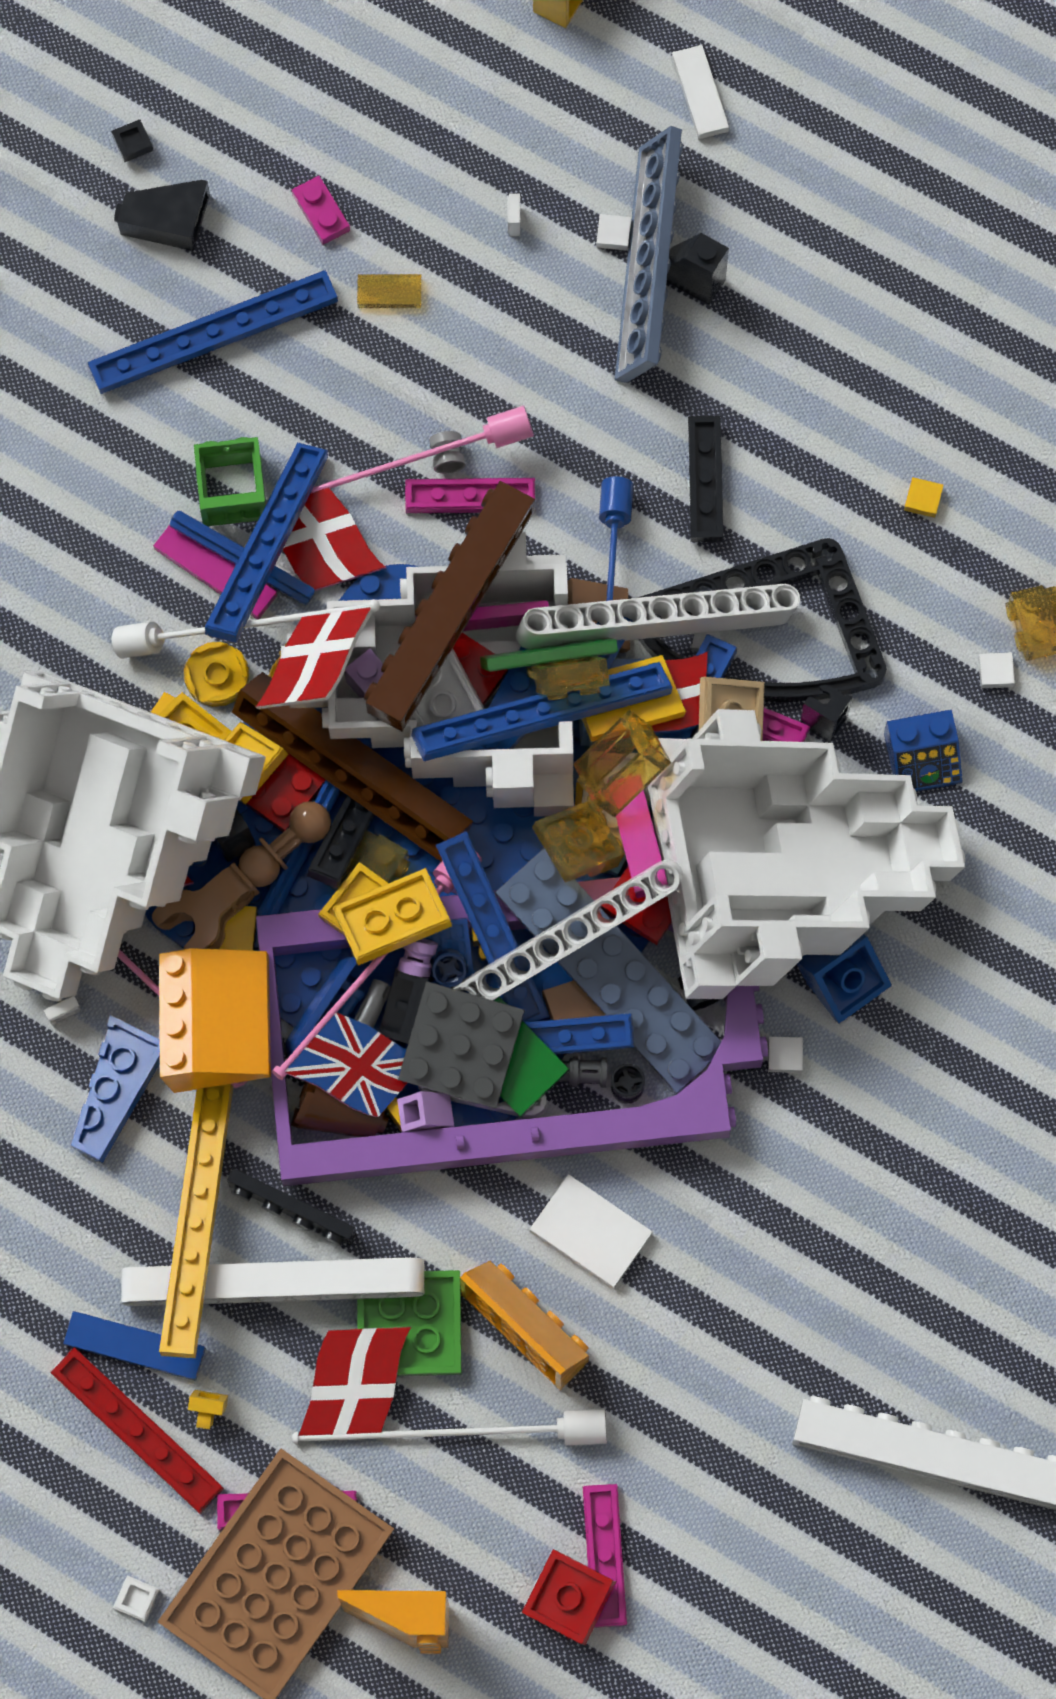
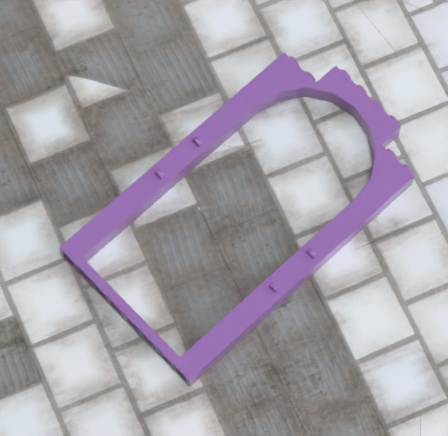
M620 877L580 881L578 884L595 901L610 892ZM495 894L510 930L527 929ZM441 896L440 899L449 918H467L469 935H472V925L459 896ZM322 909L256 916L259 951H267L269 954L271 1079L283 1187L729 1138L731 1127H736L734 1107H728L726 1094H732L730 1074H724L723 1072L760 1068L763 1057H768L766 1036L760 1037L758 1025L764 1024L762 1004H756L754 992L759 991V986H736L724 997L726 1004L724 1038L710 1065L704 1073L675 1096L633 1108L293 1145L287 1078L285 1076L283 1080H280L272 1073L276 1066L280 1067L285 1062L275 956L350 947L343 934L319 918L318 913ZM606 913V915H607L610 919H614L613 917H611L610 915H608V914ZM671 924L668 930L674 933L673 925Z

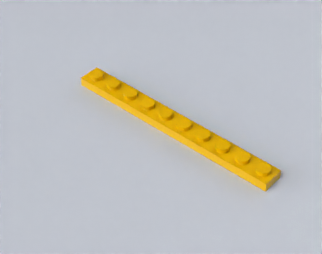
M231 1084L196 1090L159 1349L161 1356L196 1358L233 1094V1086Z

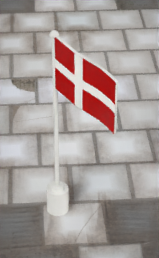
M372 599L368 604L247 621L244 628L300 620L284 647L267 690L255 707L257 709L328 700L344 674L360 633L371 614L379 611L380 603ZM153 621L118 626L112 633V646L115 654L121 659L158 654L164 645L165 639L205 634V627L164 633L158 624Z
M411 1327L328 1330L317 1357L310 1404L300 1432L296 1431L292 1435V1442L299 1445V1442L557 1432L558 1439H565V1446L607 1444L605 1409L564 1411V1418H557V1425L382 1431L394 1398L400 1354Z

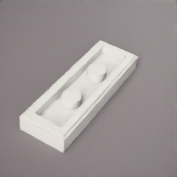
M699 45L672 52V60L698 140L729 132V125L703 46Z

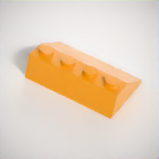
M189 948L159 954L160 1078L174 1093L271 1077L269 954L267 951Z
M488 1261L465 1272L460 1277L462 1296L560 1391L589 1362V1355L586 1353L589 1349L588 1346L575 1334L570 1338L561 1329L564 1326L563 1322L553 1312L548 1311L545 1314L536 1305L539 1302L538 1298L528 1288L524 1287L520 1290L512 1282L515 1278L514 1275L503 1264L500 1263L496 1267L491 1261Z
M337 1591V1597L345 1612L413 1648H419L420 1654H441V1648H449V1602L446 1591Z

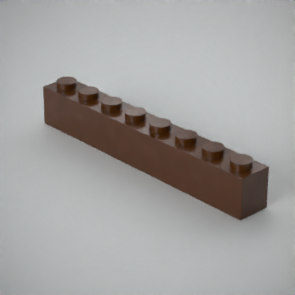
M499 481L494 490L490 488L485 494L481 506L484 507L478 517L473 516L468 522L465 529L467 536L462 544L456 543L448 557V561H450L449 566L445 572L439 571L431 586L434 590L429 599L423 598L415 611V616L417 617L412 627L406 626L399 637L398 644H400V647L395 655L389 654L381 668L383 675L378 683L372 682L365 693L364 700H366L367 713L403 732L535 512V499L502 481Z
M261 672L240 689L231 713L282 747L290 755L442 862V858L436 844L465 831L469 832L473 820L357 738L330 739L329 728H323L322 713L316 709L290 708L289 705L257 709L255 706L263 697L272 680L264 672Z

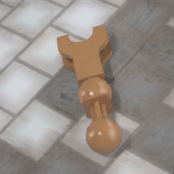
M303 802L297 805L290 814V827L268 845L263 838L259 839L262 845L252 846L245 850L239 859L238 867L233 862L231 866L221 871L201 889L196 891L183 890L180 901L167 903L165 907H157L152 914L153 922L161 929L170 930L183 921H193L195 923V933L185 944L184 949H219L225 939L226 923L260 893L256 887H266L272 884L279 875L280 867L284 870L288 869L282 859L302 842L316 843L325 838L331 825L329 812L324 806L316 802Z

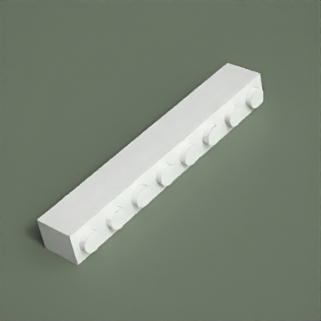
M811 1396L810 1401L805 1399L802 1401L792 1442L793 1445L1056 1510V1456L1048 1455L1047 1459L1035 1457L1034 1451L1030 1449L1014 1447L1013 1451L999 1448V1442L980 1438L978 1443L966 1440V1434L962 1432L946 1430L945 1434L932 1431V1426L926 1423L912 1421L910 1426L898 1423V1417L890 1414L878 1413V1416L874 1417L864 1414L865 1409L861 1407L844 1405V1409L830 1406L831 1401L821 1397Z

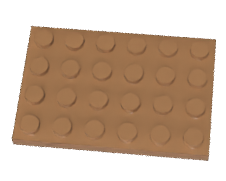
M280 1448L160 1617L158 1623L263 1699H277L342 1606L337 1597V1591L354 1589L395 1529Z

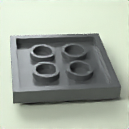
M426 981L398 1080L496 1109L525 1010Z

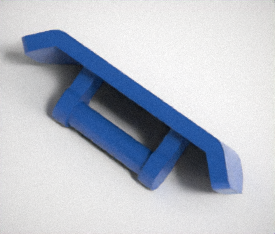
M354 956L343 958L337 963L286 1039L285 1045L288 1057L314 1029L338 990L341 989L346 992L352 985L346 981V978L357 964ZM357 989L337 1013L349 1017L358 1002H362L366 995Z

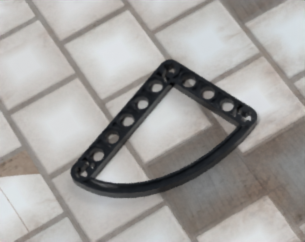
M820 539L638 597L693 593L701 586L709 587L712 591L728 589L726 586L728 578L734 576L743 580V588L791 584L818 575L855 674L799 683L764 682V701L799 702L806 701L809 696L818 700L827 699L830 697L828 694L822 693L820 690L821 685L831 686L843 695H846L847 693L853 694L881 685L885 678L887 669L843 550L834 539ZM827 548L829 553L834 552L831 561H827L826 557H820L815 559V566H811V557L808 553H812L813 559L821 556L822 549ZM799 557L804 560L806 567L799 572L792 571L787 566L789 559ZM761 567H769L774 571L775 577L765 582L757 577L756 572ZM835 576H840L846 580L847 587L842 591H835L830 587L829 580ZM847 605L855 607L858 611L857 618L845 620L840 615L841 608ZM855 635H864L869 640V646L862 650L856 649L851 644V639ZM659 637L638 639L652 657L663 655L664 660L685 659L669 648ZM869 655L872 669H879L876 678H872L870 674L864 675L867 667L864 658ZM724 676V678H726V679L744 680V679H739V678Z

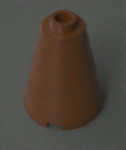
M305 1082L299 1096L298 1107L300 1109L295 1107L291 1120V1126L299 1129L368 1137L375 1136L376 1133L382 1135L389 1116L384 1114L385 1110L379 1117L368 1116L353 1110L317 1086Z

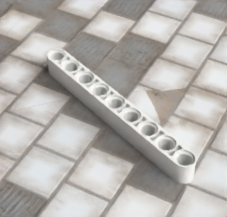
M776 584L538 607L529 609L524 614L516 631V639L522 647L535 649L602 638L623 639L626 641L786 624L790 620L800 603V594L796 588L789 584ZM686 611L691 612L694 616L689 615ZM655 614L660 615L663 619L658 618ZM624 617L631 619L633 622L627 621ZM592 620L599 622L601 625L595 624ZM561 623L568 625L570 628L564 627ZM529 626L535 627L538 631L532 630Z
M665 859L659 861L465 978L457 986L450 988L459 991L466 990L470 994L490 1000L496 999L677 889L683 878L681 866L673 860ZM660 869L671 870L675 877L674 883L670 885L662 884L658 880L657 872ZM633 886L642 888L646 894V899L642 902L633 901L628 894L629 888ZM602 904L613 905L617 912L616 918L612 920L605 919L600 913V906ZM572 922H583L587 926L588 934L584 937L576 936L571 930ZM547 938L555 940L559 946L558 953H547L542 946L543 940ZM516 956H524L529 960L530 969L528 971H521L515 967L514 958ZM486 974H497L502 981L501 987H490L486 982Z
M380 1258L209 1264L203 1304L423 1296L425 1294L424 1259ZM171 1266L123 1268L121 1304L125 1306L166 1305Z

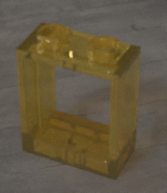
M629 709L573 765L579 775L578 783L589 794L587 801L598 812L605 810L615 818L671 764V761L651 725ZM636 748L639 753L605 784L603 779Z

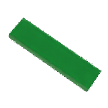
M602 638L480 656V663L483 670L491 672L612 654L618 651L616 639Z

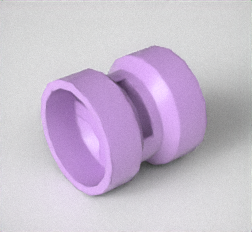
M423 938L404 946L405 954L400 958L397 969L413 976L430 977L432 970L430 960L436 954L438 943Z

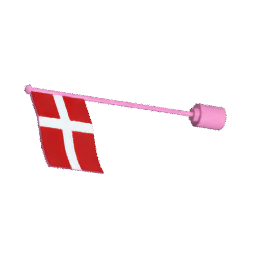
M523 405L487 417L488 424L483 425L484 432L313 487L283 548L294 572L302 582L317 591L386 569V566L368 548L351 514L331 491V488L485 438L488 444L495 443L496 448H500L534 437L525 406Z

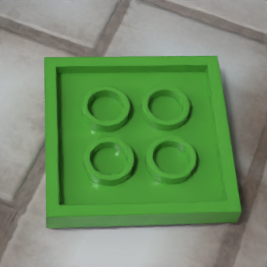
M460 1270L424 1271L425 1294L423 1296L357 1299V1329L411 1327L400 1354L397 1376L462 1375Z

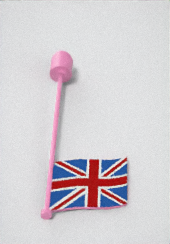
M476 852V854H477V856H478V858H479V860H480V863H481V862H482V859H481V857L479 856V854ZM442 861L433 871L436 878L434 883L437 886V893L440 895L443 891L447 894L450 892L457 894ZM387 954L375 958L287 1060L280 1067L276 1066L272 1070V1073L278 1079L283 1080L288 1074L317 1086L353 1110L373 1117L381 1115L407 1084V1082L398 1080L406 1049L372 1027L337 1012Z

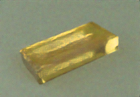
M358 274L357 307L421 308V274Z

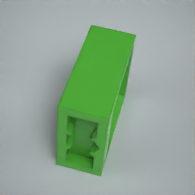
M240 437L235 440L207 441L203 444H195L194 454L202 523L209 527L258 521L266 506L258 437ZM253 463L256 492L208 497L206 468Z

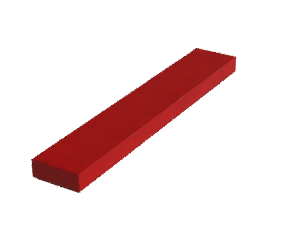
M75 1347L50 1372L199 1514L217 1497V1494L224 1490L222 1485Z

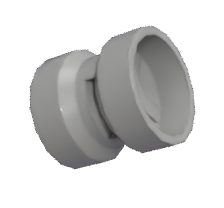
M444 431L434 434L429 439L430 448L433 449L461 440V434L455 431ZM461 446L436 454L432 460L434 471L446 474L462 470L466 464L464 454L460 452Z

